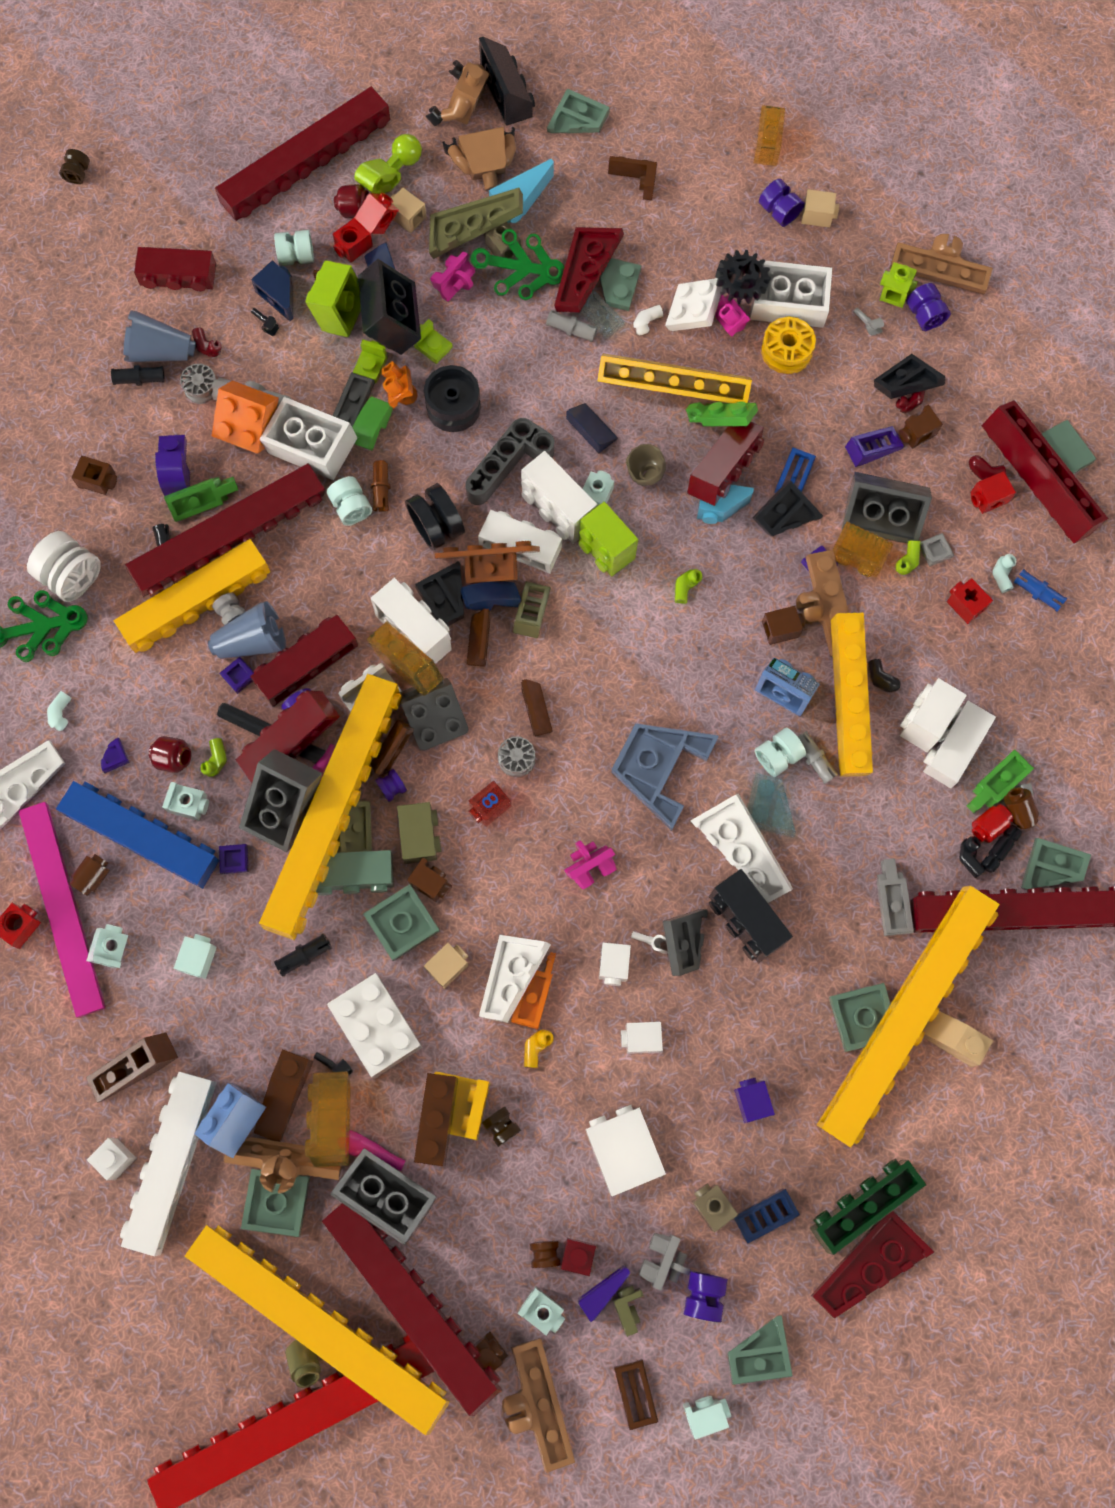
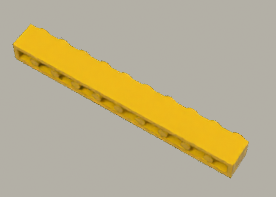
M367 673L259 921L260 926L264 930L294 941L297 934L301 935L307 923L305 915L308 908L312 909L318 897L317 887L320 882L323 883L329 871V867H327L330 857L336 855L340 844L337 841L341 831L345 832L349 825L350 816L348 814L351 807H356L361 795L359 789L362 781L366 782L371 772V767L369 766L373 757L376 758L381 749L382 743L380 739L383 733L387 734L392 722L390 718L393 709L397 710L400 705L402 695L399 692L398 684Z
M972 886L962 887L872 1033L868 1043L861 1051L817 1123L818 1127L850 1148L854 1143L858 1144L865 1134L863 1127L868 1119L872 1120L877 1115L880 1109L879 1101L884 1094L888 1095L894 1087L895 1080L893 1078L898 1070L902 1071L910 1060L908 1054L913 1046H918L925 1035L923 1029L928 1021L932 1022L938 1015L940 1008L937 1006L943 997L947 998L952 992L954 978L966 969L969 963L967 957L972 950H976L982 943L984 937L981 934L986 926H991L998 916L996 910L1000 905L999 903Z
M207 1225L185 1254L187 1259L424 1435H430L450 1403V1400L444 1397L447 1393L445 1389L433 1381L430 1385L426 1384L420 1379L422 1373L409 1363L405 1367L395 1361L398 1355L384 1345L379 1349L370 1343L373 1339L370 1334L359 1327L355 1332L346 1325L349 1319L336 1310L332 1314L323 1308L325 1302L313 1293L306 1296L299 1291L302 1285L288 1275L283 1279L276 1274L278 1267L264 1258L260 1262L254 1258L253 1254L255 1251L243 1242L237 1245L231 1241L232 1234L220 1225L215 1229Z

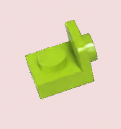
M428 319L424 324H420L421 340L414 347L437 364L453 348V344L434 330L433 322Z
M363 339L360 344L362 352L353 373L373 379L377 383L382 373V368L388 359L386 347L377 341Z

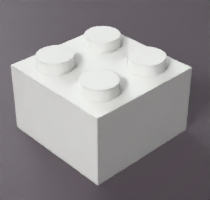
M939 678L933 685L928 683L916 698L911 711L900 724V727L904 728L900 736L923 751L928 752L940 740L967 695Z

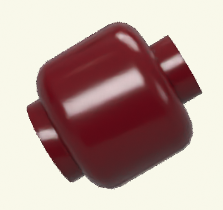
M360 184L341 186L337 191V195L334 196V207L340 212L342 217L347 219L354 218L367 198L369 191L365 190Z
M167 736L157 738L150 746L148 752L151 764L155 769L172 773L181 772L189 765L192 757L191 749L185 740Z

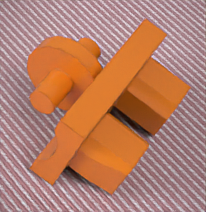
M394 361L382 368V375L386 378L383 388L388 393L389 405L394 409L397 407L398 402L404 405L414 403L417 400L418 393L416 387L412 385L410 369L406 365L399 368Z

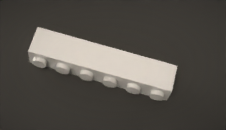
M178 1072L177 1077H173L169 1086L171 1096L168 1105L163 1106L159 1116V1122H162L159 1132L154 1134L149 1149L152 1151L149 1163L145 1162L140 1173V1179L143 1180L140 1190L134 1193L130 1203V1209H133L130 1220L124 1223L121 1230L120 1238L123 1239L121 1247L151 1256L161 1255L199 1137L194 1133L207 1115L217 1082L183 1072Z

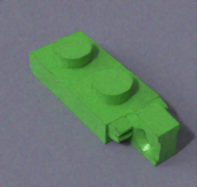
M743 401L736 403L715 402L705 405L698 402L689 404L686 409L689 422H701L703 426H748L758 411L756 403H745Z
M216 477L166 495L164 499L174 521L178 522L222 505L223 501L228 499L227 494L239 489L234 477L224 480Z
M1014 749L976 785L973 792L977 796L966 806L975 813L984 804L989 808L996 805L1034 768Z

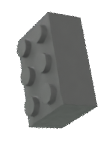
M273 749L257 764L239 828L287 853L292 848L319 786L322 773Z

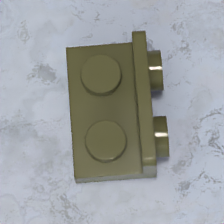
M359 801L356 807H351L348 814L350 822L346 831H341L337 840L340 842L337 853L372 851L370 801Z

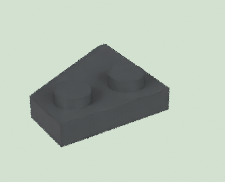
M698 909L663 921L672 976H681L699 969L701 961L700 951L704 941V934L700 933L702 918H707L708 916L707 909Z

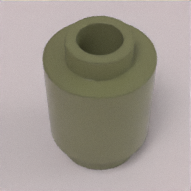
M294 1340L285 1351L291 1379L300 1388L310 1387L320 1378L321 1367L318 1356L298 1340Z

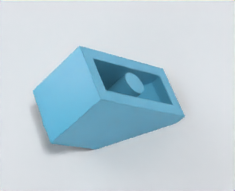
M731 485L725 498L721 497L715 506L699 499L697 519H702L707 524L725 521L751 502L754 488Z

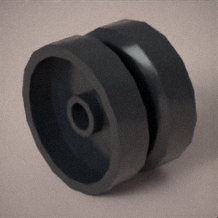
M449 365L440 367L429 375L425 381L423 391L427 415L433 425L442 431L448 432L464 431L471 427L479 418L481 410L478 380L472 372L461 366Z
M439 483L425 489V499L416 494L405 500V506L413 524L432 551L445 544V535L453 540L465 533V527L455 505Z

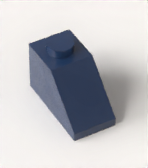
M272 260L251 281L255 292L287 320L291 321L293 319L292 275L283 265L279 266Z

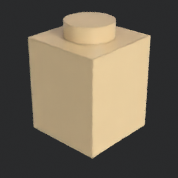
M402 188L397 194L391 196L392 204L399 209L393 221L412 233L427 217L425 203L405 188Z
M807 189L801 224L830 227L832 219H837L839 204L835 203L836 193Z
M447 943L424 965V968L445 989L469 966L465 961L468 955L458 945L453 948Z

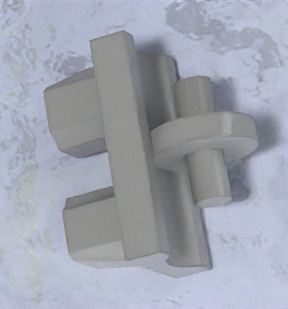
M653 1234L649 1248L661 1253V1260L659 1265L644 1259L638 1273L644 1279L651 1282L652 1287L658 1290H662L670 1268H672L669 1280L677 1283L680 1273L689 1275L691 1269L683 1266L687 1254L679 1251L676 1261L673 1262L680 1242V1238L670 1234L668 1237L663 1234Z

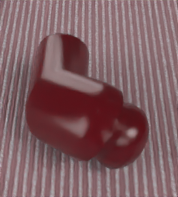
M926 390L913 393L909 398L901 396V399L898 398L896 401V407L902 413H909L923 403Z

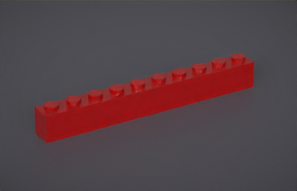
M408 1335L403 1337L405 1343L395 1348L392 1343L386 1345L387 1348L398 1355L395 1359L396 1362L403 1367L409 1363L422 1373L420 1379L435 1372ZM335 1372L321 1380L323 1386L313 1391L310 1387H306L293 1394L294 1401L284 1405L281 1400L266 1408L267 1415L257 1420L255 1415L241 1421L238 1423L239 1430L229 1434L226 1429L210 1438L212 1444L202 1449L199 1444L182 1452L183 1459L174 1464L171 1459H168L153 1468L155 1473L147 1479V1483L157 1508H177L378 1402V1400L345 1375L339 1377L338 1372Z

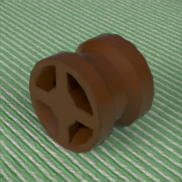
M559 1241L530 1243V1250L534 1256V1259L531 1261V1268L560 1266V1258L557 1257Z

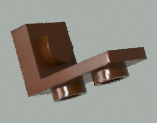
M610 156L608 174L640 178L639 190H643V200L652 201L657 162L630 159L622 156Z

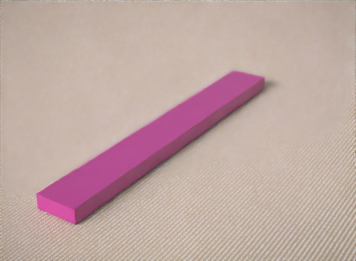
M42 802L19 810L75 1016L80 1018L106 1009L94 965L87 961L89 947L71 885H69V877L48 804Z

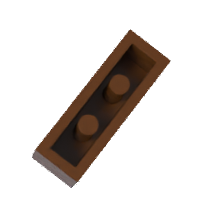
M427 1073L414 1163L446 1166L458 1085L457 1077Z

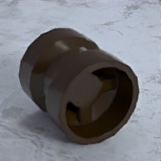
M68 149L64 156L65 163L61 165L59 174L66 182L81 185L85 178L84 171L88 169L90 159L79 150Z
M505 1106L482 1122L486 1130L491 1131L494 1135L493 1141L497 1147L521 1131L517 1123H513L510 1120V1113Z

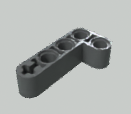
M527 418L516 419L468 477L465 485L468 501L474 505H482L487 502L525 453L535 459L545 451L553 458L555 442L553 436ZM520 432L528 433L525 436L518 435ZM545 445L548 449L541 450L538 447ZM507 450L513 452L510 455L503 454V452ZM491 469L498 470V472L494 474H490L487 471Z

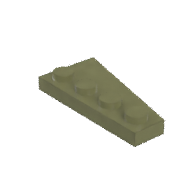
M518 187L430 214L429 254L435 259L523 213V193Z

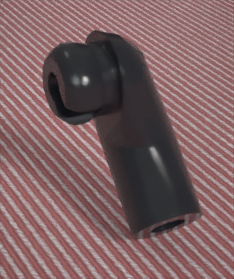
M873 659L868 662L872 683L875 687L889 693L899 690L901 686L900 680L883 671L881 659Z
M970 836L961 843L959 859L976 879L986 869L976 859L977 849L981 847L980 840L975 836Z

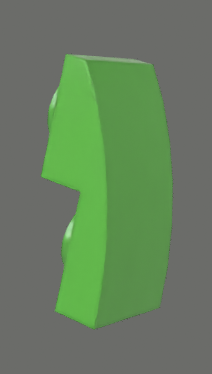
M372 396L368 399L352 427L357 436L355 445L373 451L380 429H386L393 410L388 402Z

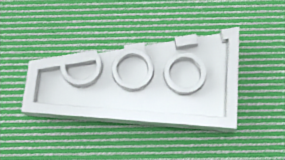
M46 741L0 770V830L65 765V762L51 741Z
M739 794L732 796L691 820L695 827L699 828L707 836L706 838L710 843L723 853L726 860L732 866L745 872L767 903L793 890Z

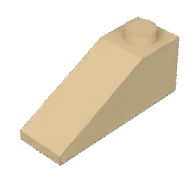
M939 1011L932 1022L928 1021L923 1029L925 1032L923 1038L970 1067L981 1064L993 1040L969 1025Z

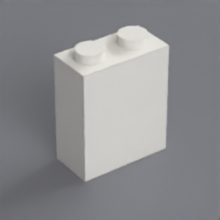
M632 1105L616 1110L617 1117L606 1120L605 1115L589 1121L591 1127L585 1129L611 1196L666 1175L640 1107L633 1110Z

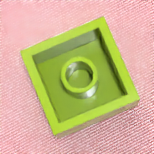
M325 260L316 275V280L311 290L307 294L305 303L324 332L349 337L361 312L359 282L351 265Z
M605 501L580 519L579 546L586 554L591 553L600 571L603 573L607 571L612 577L635 560L638 538Z

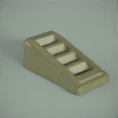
M525 582L521 602L514 621L513 633L538 638L551 587ZM534 591L543 592L544 595L540 599L528 596V592L536 593ZM526 602L534 603V604H539V605H541V606H540V608H539V607L527 605ZM523 612L537 614L538 617L525 615Z

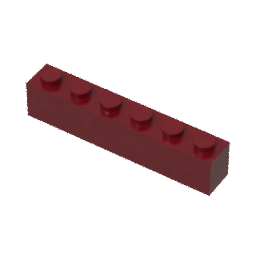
M1015 400L999 406L981 425L988 437L1001 450L1003 456L1012 464L1018 475L1030 487L1035 497L1041 501L1050 516L1055 519L1073 544L1089 537L1109 519Z

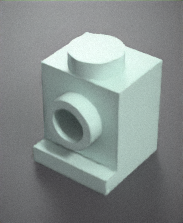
M591 471L583 490L599 506L604 501L608 502L614 489V480L611 479L610 474L607 472L598 471L595 473Z
M171 782L162 808L170 814L199 821L201 814L205 815L208 810L209 799H207L208 795L202 790ZM189 796L190 802L183 804L184 798Z
M106 924L105 929L97 928L87 961L111 968H120L121 958L128 935L121 934L123 928ZM109 940L115 943L112 951H109L106 947Z
M536 1286L518 1310V1314L521 1317L525 1318L546 1336L550 1330L556 1333L565 1320L561 1315L564 1308ZM546 1308L549 1311V1316L546 1319H540L537 1314L539 1309Z
M706 1396L696 1400V1406L692 1408L688 1402L683 1404L695 1440L729 1428L727 1418L731 1417V1413L725 1398L713 1400L712 1396Z

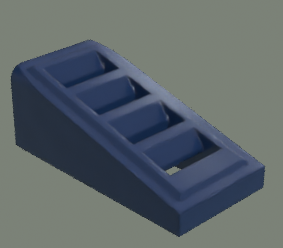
M782 1188L738 1213L734 1220L748 1244L795 1219L800 1214L786 1189ZM779 1199L787 1211V1214L784 1216L775 1202ZM770 1205L777 1220L772 1221L765 1208L766 1206ZM758 1210L767 1224L763 1228L755 1215V1212ZM747 1216L750 1217L757 1230L754 1233L751 1232L744 1219Z

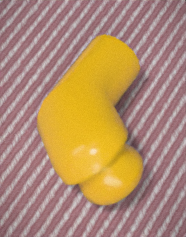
M539 1030L525 1041L524 1067L538 1068V1053L547 1046H550L554 1040L553 1034L550 1031Z

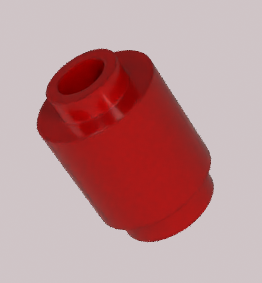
M998 804L996 807L991 806L972 822V833L980 842L991 843L1010 827V823L1014 820L1013 816L1001 804Z

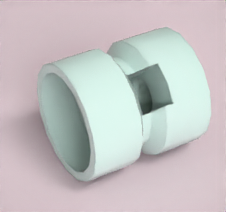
M310 230L295 231L294 235H291L289 232L274 234L279 266L293 265L295 261H298L300 264L314 263Z
M355 477L341 478L327 489V495L332 505L337 508L336 512L343 525L351 526L368 518L372 513V507L366 496L363 495L362 488Z
M786 727L773 736V741L767 740L755 748V755L764 769L771 776L776 777L788 769V763L795 764L805 757L806 751L797 735Z

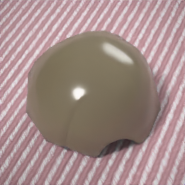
M641 444L632 449L626 458L629 475L638 485H654L663 478L666 471V462L658 447L652 444Z

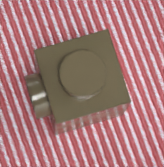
M508 222L484 233L485 244L494 256L510 259L515 257L509 246L505 245L501 240L502 233L506 229H512ZM506 233L504 236L505 240L508 242L513 241V235ZM517 235L516 240L521 246V239Z
M707 1183L694 1193L697 1198L692 1203L711 1231H718L738 1215L718 1185L714 1184L710 1187Z

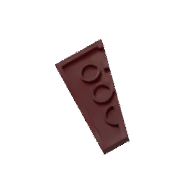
M575 228L554 304L556 312H581L624 236L623 228Z
M892 1211L872 1226L811 1296L833 1318H836L865 1299L867 1295L876 1289L882 1288L890 1280L902 1272H906L923 1258L933 1254L934 1251Z

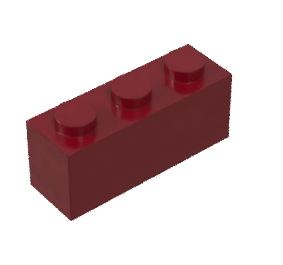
M138 247L134 274L139 285L148 289L156 287H168L171 290L192 288L195 291L202 292L205 289L213 290L216 261L212 251Z

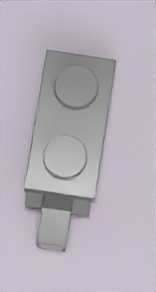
M895 858L884 859L880 862L882 874L877 875L876 882L884 936L912 934L914 929L906 878L903 877L902 872L897 873Z

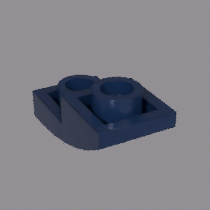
M482 582L467 585L461 589L466 609L482 611L483 609L491 611L494 604L518 607L521 602L515 582Z

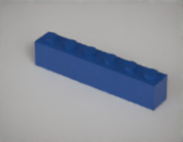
M75 781L72 782L56 810L202 889L204 888L219 863V859L214 856L215 850L202 843L199 847L190 843L191 837L180 831H177L176 834L167 831L169 826L155 818L152 822L144 818L145 813L133 806L129 810L120 806L122 801L110 794H107L106 797L97 794L99 789L88 782H84L83 785Z

